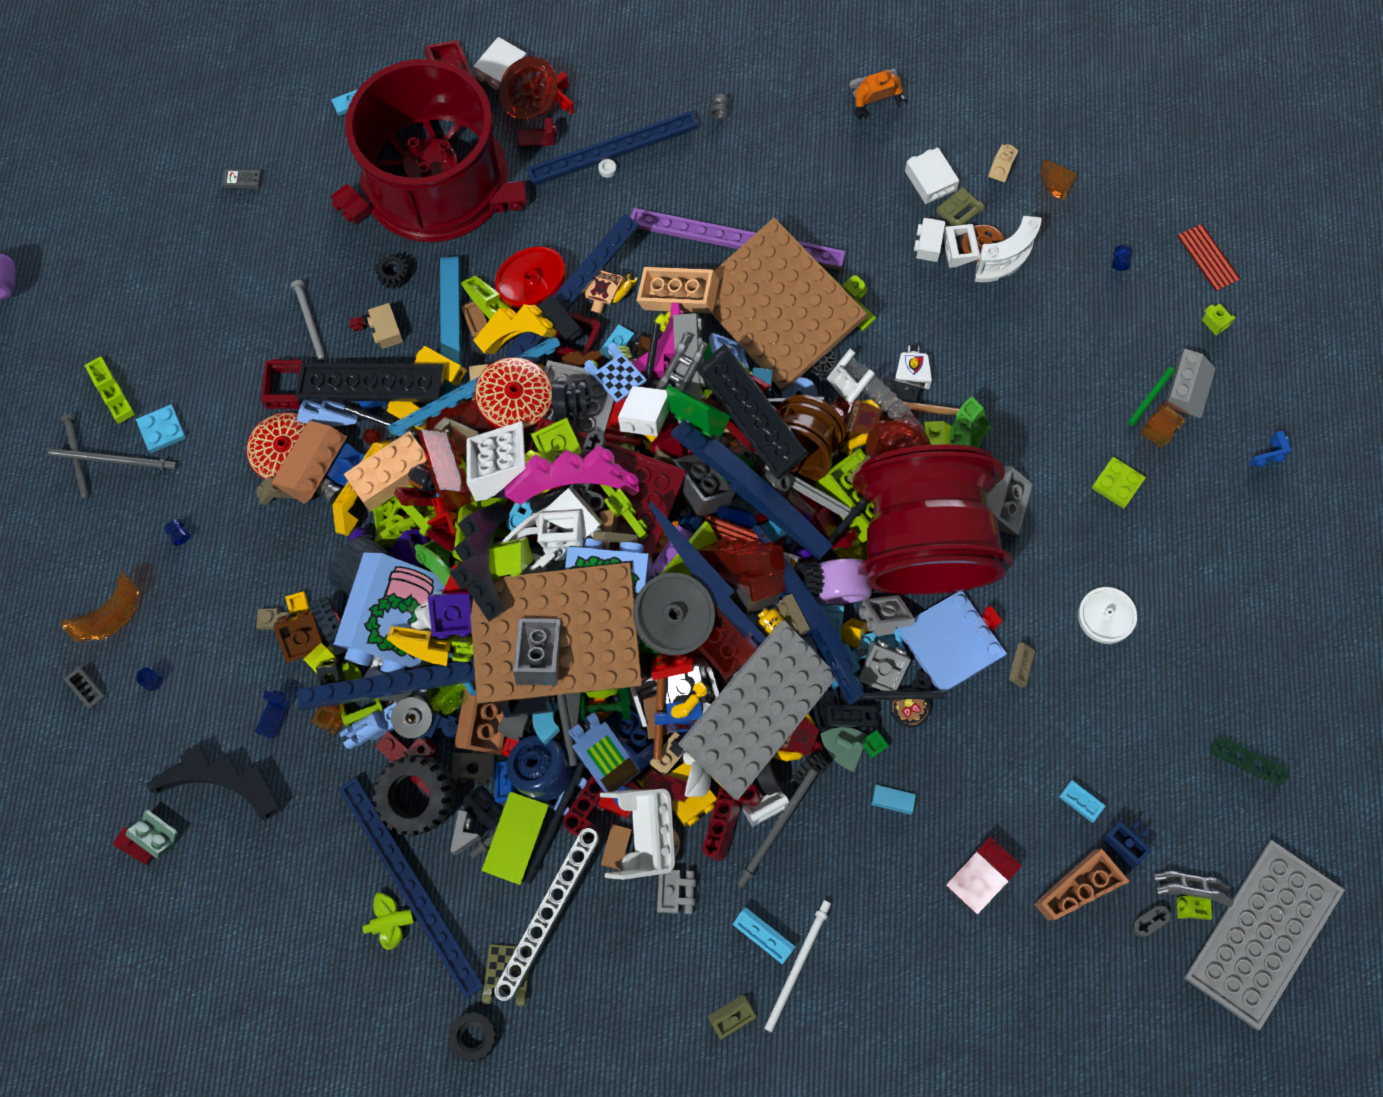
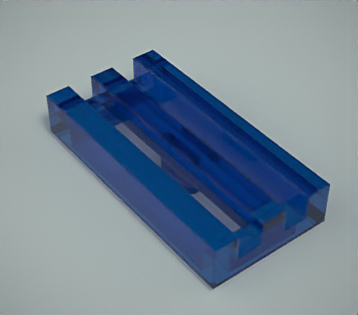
M718 507L716 511L723 523L752 529L755 525L759 526L751 513L724 507Z

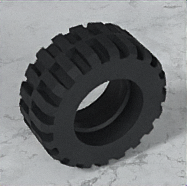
M411 755L398 758L394 762L388 763L384 767V771L378 774L377 779H379V782L374 783L373 789L376 790V794L372 795V801H376L377 806L374 807L375 813H380L381 817H379V820L382 823L387 822L389 830H397V834L416 836L438 828L441 823L448 819L447 815L452 813L454 808L451 804L456 801V795L452 794V790L456 789L455 783L451 784L449 780L452 778L451 773H446L444 771L446 767L442 763L437 764V759L432 757L426 758V755ZM408 776L419 777L429 789V804L427 809L421 814H413L407 811L400 801V786Z

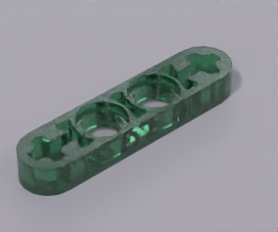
M1218 738L1210 745V752L1215 757L1273 785H1281L1289 778V773L1285 767L1227 739ZM1219 744L1223 745L1222 748L1224 750L1222 752L1218 751L1219 748L1217 746ZM1235 752H1241L1244 755V762H1238L1235 759ZM1255 761H1260L1263 764V771H1257L1254 768ZM1277 771L1280 772V776L1282 777L1278 780L1276 779V775L1273 774Z

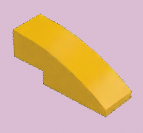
M391 626L387 640L396 647L427 662L443 666L448 664L451 642L431 639L432 632Z

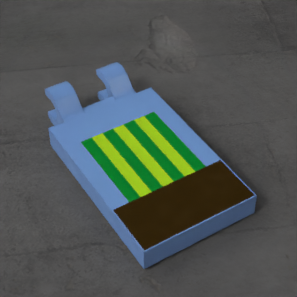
M592 713L583 719L590 728L587 732L584 733L582 727L577 724L568 733L576 742L572 746L602 790L604 792H614L641 771L606 722L600 724L597 715Z

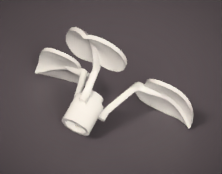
M703 703V713L711 704ZM685 752L683 755L686 765H692L684 796H705L710 789L711 776Z

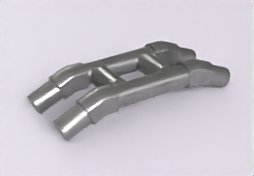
M684 333L675 350V354L655 389L664 390L669 381L672 380L680 384L677 389L685 392L705 354L704 352L708 344L700 342L693 360H690L683 356L691 336ZM678 362L689 367L684 377L674 373Z
M1165 871L1164 873L1154 874L1155 882L1179 881V884H1167V886L1157 887L1158 896L1183 894L1211 899L1228 907H1232L1234 903L1232 899L1225 895L1229 893L1230 887L1217 878L1183 874L1177 871ZM1188 883L1199 884L1201 889L1189 887Z

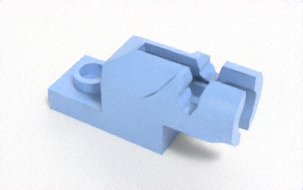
M395 702L382 712H372L342 730L340 737L346 735L350 738L343 742L345 747L352 749L370 739L377 740L385 735L387 731L393 730L391 713L398 702Z

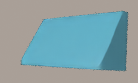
M875 785L871 805L911 815L914 809L916 794Z

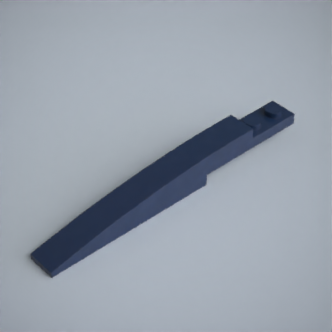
M685 419L671 431L672 437L730 482L729 487L819 560L832 548L833 545L786 499L716 439L711 441Z
M651 501L649 506L665 534L695 579L708 591L715 605L744 638L751 633L752 636L750 638L757 646L762 644L767 637L730 599L729 596L735 591Z
M755 525L749 532L756 534L758 538L749 535L747 537L761 542L762 546L753 542L751 544L763 549L762 552L756 549L755 551L762 554V557L759 558L766 571L771 573L782 584L780 596L783 599L786 595H793L810 628L804 637L811 635L826 664L831 668L832 674L849 705L856 703L865 694L862 686L853 675L851 667L846 662L851 657L848 650L813 595L808 592L803 581L758 525Z

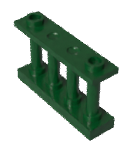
M629 688L618 689L617 694L621 695V700H617L616 703L585 705V695L587 694L585 692L580 693L578 716H581L582 723H585L583 719L586 718V713L607 711L622 712L623 720L631 719Z

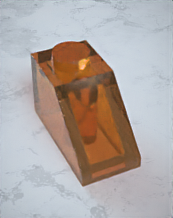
M1044 159L1040 170L1048 193L1056 198L1065 200L1075 182L1077 174Z

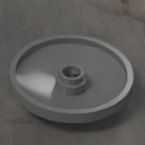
M681 573L659 575L647 582L635 598L633 621L637 634L649 648L658 653L671 656L687 654L700 647L712 631L715 609L711 596L700 582L688 575ZM670 612L674 614V619L669 617Z

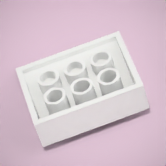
M522 421L467 438V485L475 501L486 500L495 496L526 468Z

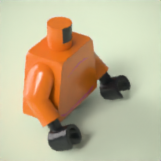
M889 70L867 76L855 92L857 106L854 110L855 116L859 120L861 114L866 118L868 114L863 109L864 105L893 96L894 94H896L894 100L898 107H900L899 102L902 100L906 105L907 100L902 93L903 90L899 77L891 74Z

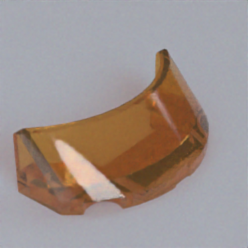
M123 570L119 572L120 576L116 580L118 584L114 593L103 606L86 616L62 619L60 621L62 629L76 642L94 639L101 640L109 637L126 625L136 609L139 589Z

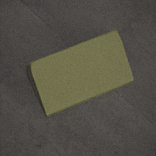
M741 995L709 1015L708 1019L718 1037L722 1040L757 1016L746 997Z

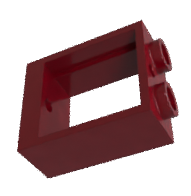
M567 311L578 326L592 330L583 352H580L583 357L588 352L594 350L602 333L601 323L594 318L588 319L577 312L571 313ZM557 331L554 338H557L559 343H561L563 337ZM559 345L555 348L556 351L551 353V357L562 360L561 357H564L567 353L577 351Z
M280 359L265 360L261 403L265 409H300L303 400L296 399L295 395H272L274 373H298L299 378L303 361L298 359H291L290 361H282Z

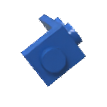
M1283 430L1276 432L1270 439L1274 452L1253 457L1249 462L1250 467L1256 465L1257 467H1263L1269 462L1275 461L1278 463L1287 459L1288 454L1292 450L1289 438L1285 436Z

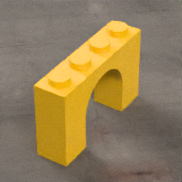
M426 346L419 350L414 364H444L446 367L444 379L456 386L460 384L467 371L461 365ZM390 401L387 412L402 419L420 409L417 402ZM430 416L424 419L425 422L415 428L431 435L439 419Z

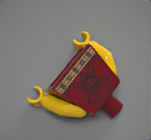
M809 713L773 756L775 759L783 761L799 760L802 756H808L811 751L815 753L822 751L823 743L816 740L819 729L815 727V723Z

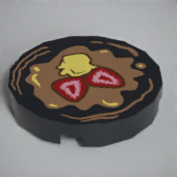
M905 688L900 690L899 692L920 690L916 688ZM929 699L892 700L890 712L893 719L899 725L916 728L927 721L931 712V704Z

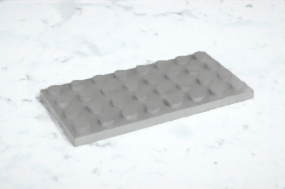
M781 620L678 744L734 799L738 800L834 682L835 678L831 668L785 620Z
M1270 840L1232 899L1234 901L1232 907H1227L1183 978L1257 1031L1261 1030L1345 890Z

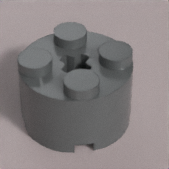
M533 715L504 718L503 716L498 726V732L517 742L532 734H536V731L533 730Z

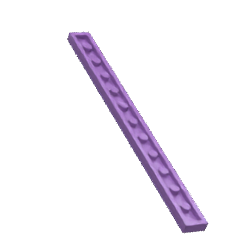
M637 208L633 209L631 216L639 224L640 227L638 229L739 249L756 234L755 232ZM798 241L821 266L837 270L842 269L845 251Z

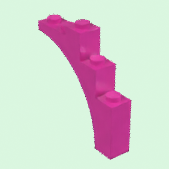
M671 303L667 327L657 344L652 379H661L668 367V362L671 361L675 354L673 315L683 314V310H679V303ZM648 352L632 362V365L643 376L645 375Z
M599 445L583 459L579 455L566 450L552 464L535 454L525 464L526 468L505 486V496L519 505L545 490L575 483L607 485L617 489L620 488L632 496L639 492L638 478L633 473L624 470L619 464H615L612 452Z

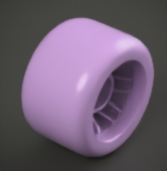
M853 558L837 559L817 564L820 567L819 571L822 572L821 578L823 577V592L819 593V596L814 597L817 603L842 605L868 599L872 594V588L867 585V576L858 574V567L865 560Z

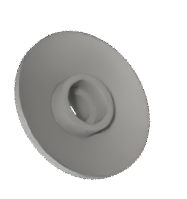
M415 697L402 699L394 706L391 713V723L394 730L406 738H416L423 735L429 729L432 722V713L429 706L424 701ZM414 714L416 716L415 721L410 722L408 716Z

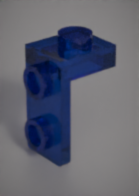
M265 690L262 698L267 702V705L255 730L257 734L271 739L275 738L290 703L284 697V693L273 690V692Z

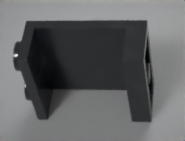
M556 696L500 701V708L504 718L553 712V704H556Z

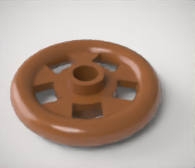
M974 226L975 234L978 235L976 239L980 254L983 247L981 244L1005 241L1003 234L993 226ZM985 232L992 234V237L990 238L988 235H985ZM968 233L963 235L961 241L962 250L965 254L972 253Z

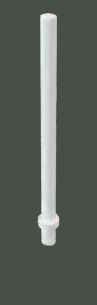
M825 900L819 911L815 913L816 918L764 1028L769 1032L773 1031L823 921L827 920L828 916L826 914L831 903Z

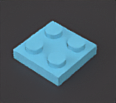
M172 405L136 419L150 453L186 439Z

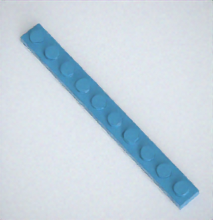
M551 337L514 358H522L534 363L540 359L539 356L543 354L548 355L556 351L555 348L560 343L557 338ZM479 377L387 426L389 432L393 435H403L408 432L409 427L423 424L425 422L424 419L430 416H438L442 413V409L456 406L462 398H471L475 395V386Z

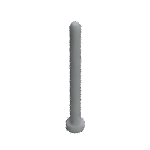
M296 280L291 283L292 290L296 291L317 357L323 360L325 354L303 291L305 287L304 282Z

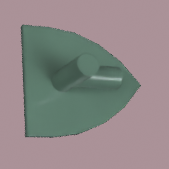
M845 727L829 729L821 733L822 742L828 754L836 763L854 772L863 750L860 741L868 735Z

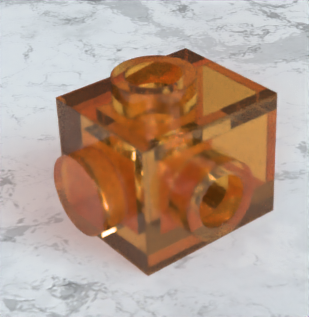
M328 706L318 708L311 723L317 728L335 735L336 731L341 729L343 720L338 708Z

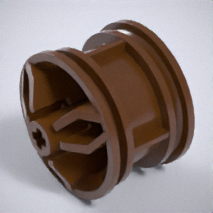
M808 395L790 396L780 403L777 410L782 413L781 417L809 454L792 468L789 473L805 482H815L827 475L831 467L833 453L845 438L846 426L838 411L827 402Z

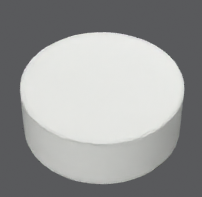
M605 159L599 163V173L603 177L609 178L616 174V163L613 160Z

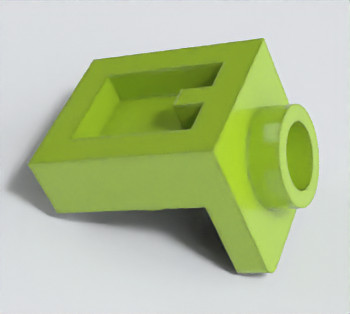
M1195 896L1178 897V918L1211 920V899Z

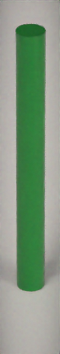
M1168 367L1129 419L1128 424L1130 426H1134L1173 375L1175 370L1172 367Z

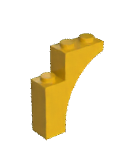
M524 304L517 314L510 308H499L473 341L483 353L495 354L506 341L518 334L534 332L543 337H553L556 334V330L552 327V322L541 314L542 311L539 307Z

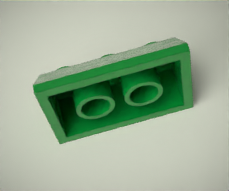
M667 385L669 411L676 414L674 418L680 421L684 419L689 421L697 430L699 428L703 429L701 433L711 438L713 435L722 436L731 417L730 415L687 392Z

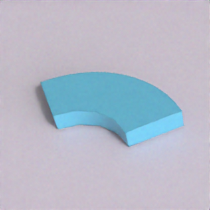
M557 701L556 704H553V712L533 714L532 716L536 734L545 745L560 731L554 722L555 712L559 708Z

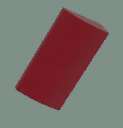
M458 40L425 45L424 56L426 59L450 63L466 71L474 78Z

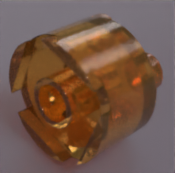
M1162 403L1156 409L1158 413L1155 412L1154 415L1150 416L1140 432L1142 436L1160 448L1172 440L1175 436L1173 432L1177 428L1179 429L1185 422L1183 416L1165 403Z

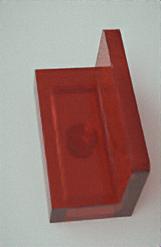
M768 565L738 576L739 584L749 586L752 602H757L785 591L784 574L781 567Z

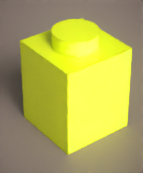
M320 643L303 660L317 673L316 667L321 661L337 658L330 645L325 647Z

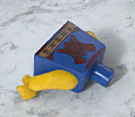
M701 681L693 687V690L696 692L695 695L691 694L686 701L668 703L665 712L654 713L655 725H666L667 732L669 733L688 732L702 716L703 706L699 698L707 694L706 686Z

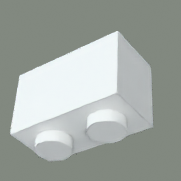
M924 218L922 225H918L917 235L920 238L915 241L914 251H917V259L938 262L945 221Z

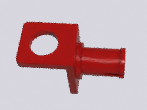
M444 497L432 499L436 516L427 521V524L440 526L448 522L451 534L456 535L457 529L454 527L453 521L457 524L459 513L447 512Z

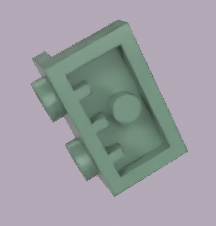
M149 810L143 813L142 820L126 832L127 837L156 859L175 845L178 834L172 826L166 824Z

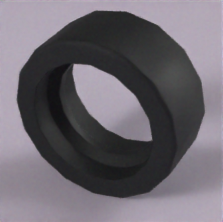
M772 757L757 776L760 786L767 795H772L785 788L781 769L775 758Z

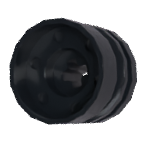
M586 379L580 380V388H578L577 380H573L572 389H568L566 381L552 382V406L555 422L565 418L569 421L570 412L574 413L576 421L580 420V412H582L584 420L590 419L592 408L591 393Z

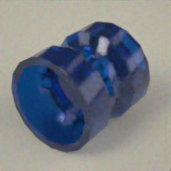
M1122 245L1114 248V258L1111 264L1113 269L1125 271L1130 268L1131 261L1129 259L1132 257L1133 252L1130 247Z
M180 519L172 520L164 527V531L171 537L170 540L174 546L186 543L191 537L190 533L184 529V524Z
M150 667L142 668L137 673L136 680L138 684L148 691H156L162 685V677Z

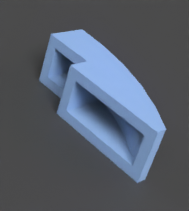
M303 400L298 412L297 421L306 424L308 421H313L328 426H344L355 424L358 418L356 415L345 412V405L336 402L323 401L322 404Z

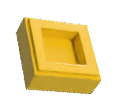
M305 591L285 597L290 615L294 616L297 612L305 609L310 611Z

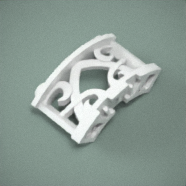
M1023 216L1022 223L1013 236L999 243L983 244L980 258L976 265L975 282L997 281L1001 277L1009 276L1016 272L1027 260L1032 250L1034 239L1041 225V218Z
M546 508L529 516L502 542L524 538L527 535H538L539 514ZM548 521L547 533H558L559 529L564 533L571 532L558 525L551 530L549 529L551 522ZM543 548L545 555L542 557L532 553L535 564L533 566L528 565V568L522 571V575L545 572L548 569L546 565L550 564L551 560L557 561L567 554V548Z

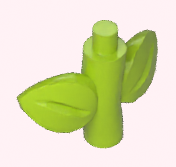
M376 893L373 910L378 918L370 920V924L363 925L362 928L364 934L372 932L374 935L379 933V941L382 947L386 950H391L402 941L403 933L399 926L413 924L415 920L411 909L397 911V904L393 898L383 893Z

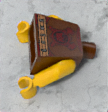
M854 400L846 423L845 436L848 441H843L841 445L844 448L840 449V452L845 455L851 454L853 449L858 446L870 443L871 441H877L880 431L891 432L892 422L884 420L881 407L873 400Z

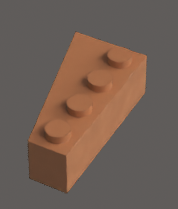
M1097 849L1085 857L1034 905L1047 920H1056L1130 881L1102 849Z

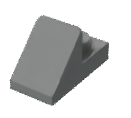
M459 810L450 849V852L454 855H458L481 839L478 834L466 833V830H470L472 818H469L470 815L466 811Z

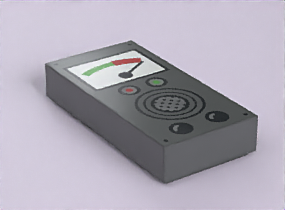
M225 169L222 185L224 188L259 189L262 173L260 170Z

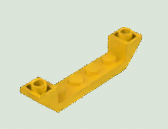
M396 439L374 442L361 462ZM347 482L332 505L335 532L346 536L353 532L358 521L348 512L353 507L358 496L349 482Z

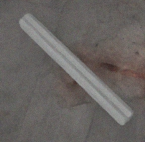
M767 465L764 467V472L769 470ZM787 473L791 482L790 487L843 518L851 512V508L793 474Z

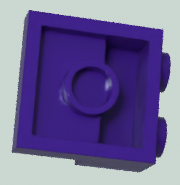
M469 591L428 595L432 637L447 638L454 634L463 637L472 633Z

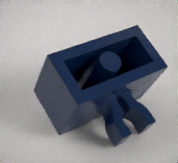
M1119 821L1101 840L1134 869L1152 851L1141 840L1150 831L1146 829L1143 833H1139L1136 836L1137 827L1141 824L1139 821L1132 825L1131 830Z

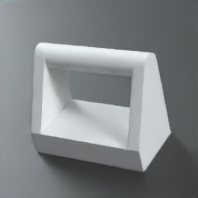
M973 224L945 227L943 242L949 268L958 267L980 258ZM968 233L972 253L959 254L956 236Z
M580 510L540 512L537 542L544 549L568 548V546L583 547ZM574 519L573 532L547 533L546 520Z
M779 791L772 795L764 796L759 805H747L742 810L751 826L754 827L784 811L789 801Z

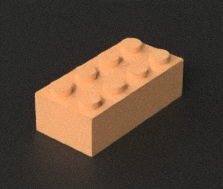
M644 267L637 302L644 310L671 311V303H679V310H683V312L713 314L719 278L713 270Z
M408 431L344 473V476L370 512L395 496L396 487L410 486L408 473L413 466L423 463L433 469L435 468L411 432Z

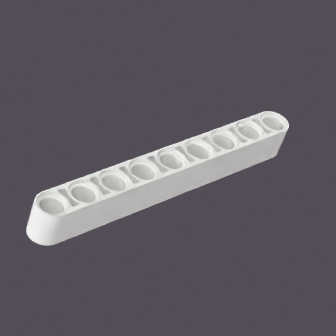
M585 828L580 832L495 987V995L499 1000L506 1001L512 999L521 986L598 845L599 836L593 829ZM587 833L594 834L595 839L591 844L584 842V836ZM578 851L584 853V860L580 863H576L573 859L574 854ZM567 870H572L574 878L566 882L563 879V874ZM556 889H561L564 894L563 898L559 901L553 898V892ZM546 908H551L553 911V916L549 920L543 918L542 913ZM535 927H540L543 931L539 939H535L532 935ZM525 946H529L532 949V954L529 958L522 956V949ZM515 965L521 968V975L517 978L511 974V969ZM505 984L511 989L510 995L504 997L500 992L501 987Z

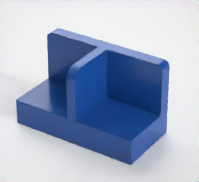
M345 443L325 475L336 485L345 487L348 480L344 473L360 464L366 454L357 452L352 446Z

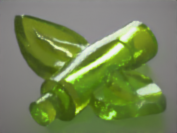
M464 683L439 687L433 701H430L431 705L429 708L431 713L442 710L443 714H450L456 710L462 701L458 694L466 689Z

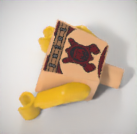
M601 271L583 292L587 299L594 301L591 311L602 314L604 304L613 306L614 303H618L627 295L631 288L636 286L637 277L635 280H630L631 275L628 274L625 281V278L622 276Z

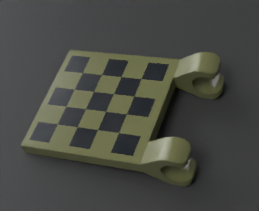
M489 944L482 1002L484 1004L492 1003L493 989H495L517 947ZM524 947L522 949V956L524 958L531 956V948ZM515 965L512 967V976L517 978L521 975L520 966ZM529 971L517 991L516 1004L519 1007H524L526 1004ZM506 984L501 987L504 990H511Z

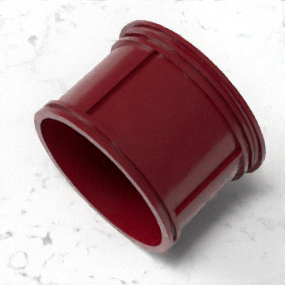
M414 59L395 63L368 78L356 91L348 106L345 132L351 153L362 169V194L364 200L371 208L373 217L387 230L400 237L419 242H443L469 234L483 225L495 213L489 212V202L503 184L508 182V166L504 152L492 134L493 118L487 95L480 84L461 68L450 63L432 59ZM430 120H448L455 122V125L439 140L434 134L429 122ZM422 122L430 139L419 141L415 137L408 140L409 149L406 152L395 138V133L404 127L408 129V125ZM466 128H469L480 138L471 153L461 160L451 145ZM387 140L402 158L376 161L380 149ZM405 171L407 177H400L387 172Z

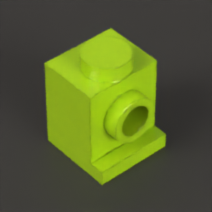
M1219 303L1217 306L1210 305L1204 311L1205 315L1202 321L1217 336L1230 327L1236 317L1234 315L1231 316Z

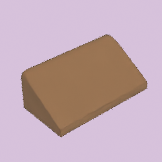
M656 695L643 696L648 739H653L655 736L654 713H656ZM663 725V736L668 735L669 732H667L666 725Z

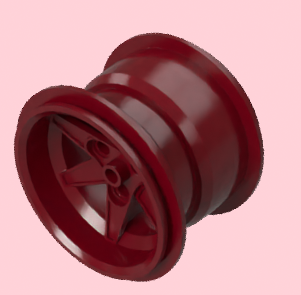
M952 444L907 447L880 454L866 461L852 478L854 490L874 505V516L867 527V560L859 565L858 574L867 576V585L874 590L903 595H932L967 591L993 584L1004 578L1006 571L1013 565V556L1009 552L1002 550L997 517L987 504V495L1005 476L1004 465L986 450Z

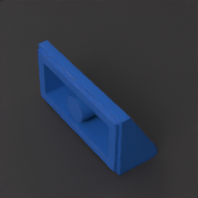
M507 761L496 762L495 803H506L510 792L520 795V791L508 779Z

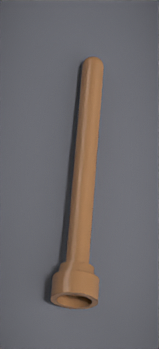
M890 399L885 403L887 407L953 416H956L959 411L958 408Z

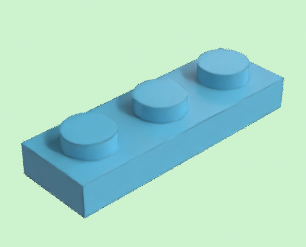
M746 907L732 924L781 964L786 961L795 948L793 944Z

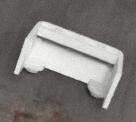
M639 789L600 793V797L618 798V804L622 810L633 812L635 852L628 853L623 857L622 871L605 873V878L624 880L671 872L675 865L670 793L666 789Z

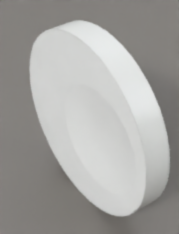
M1101 587L1092 590L1084 597L1078 609V620L1082 630L1091 639L1104 644H1114L1124 640L1131 634L1137 622V611L1132 600L1124 592L1111 587Z

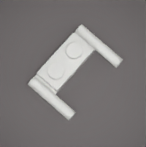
M852 349L847 351L827 377L832 386L850 404L854 402L875 375L869 369L859 383H857L844 369L855 355Z

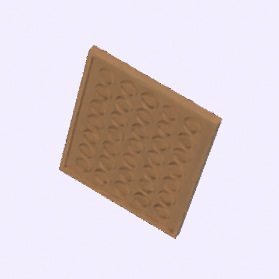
M774 217L714 271L719 278V285L712 315L760 368L772 370V381L782 392L868 317V314Z
M630 563L523 574L514 577L506 576L500 577L499 580L492 578L498 597L506 611L488 622L470 594V617L478 704L642 686L638 636L633 621L634 593ZM519 619H560L558 685H516L513 669Z

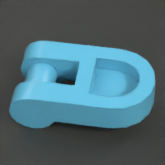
M526 501L522 505L515 502L508 515L509 518L506 520L508 529L513 531L534 513L530 508L529 502ZM521 508L526 509L524 515L519 513Z

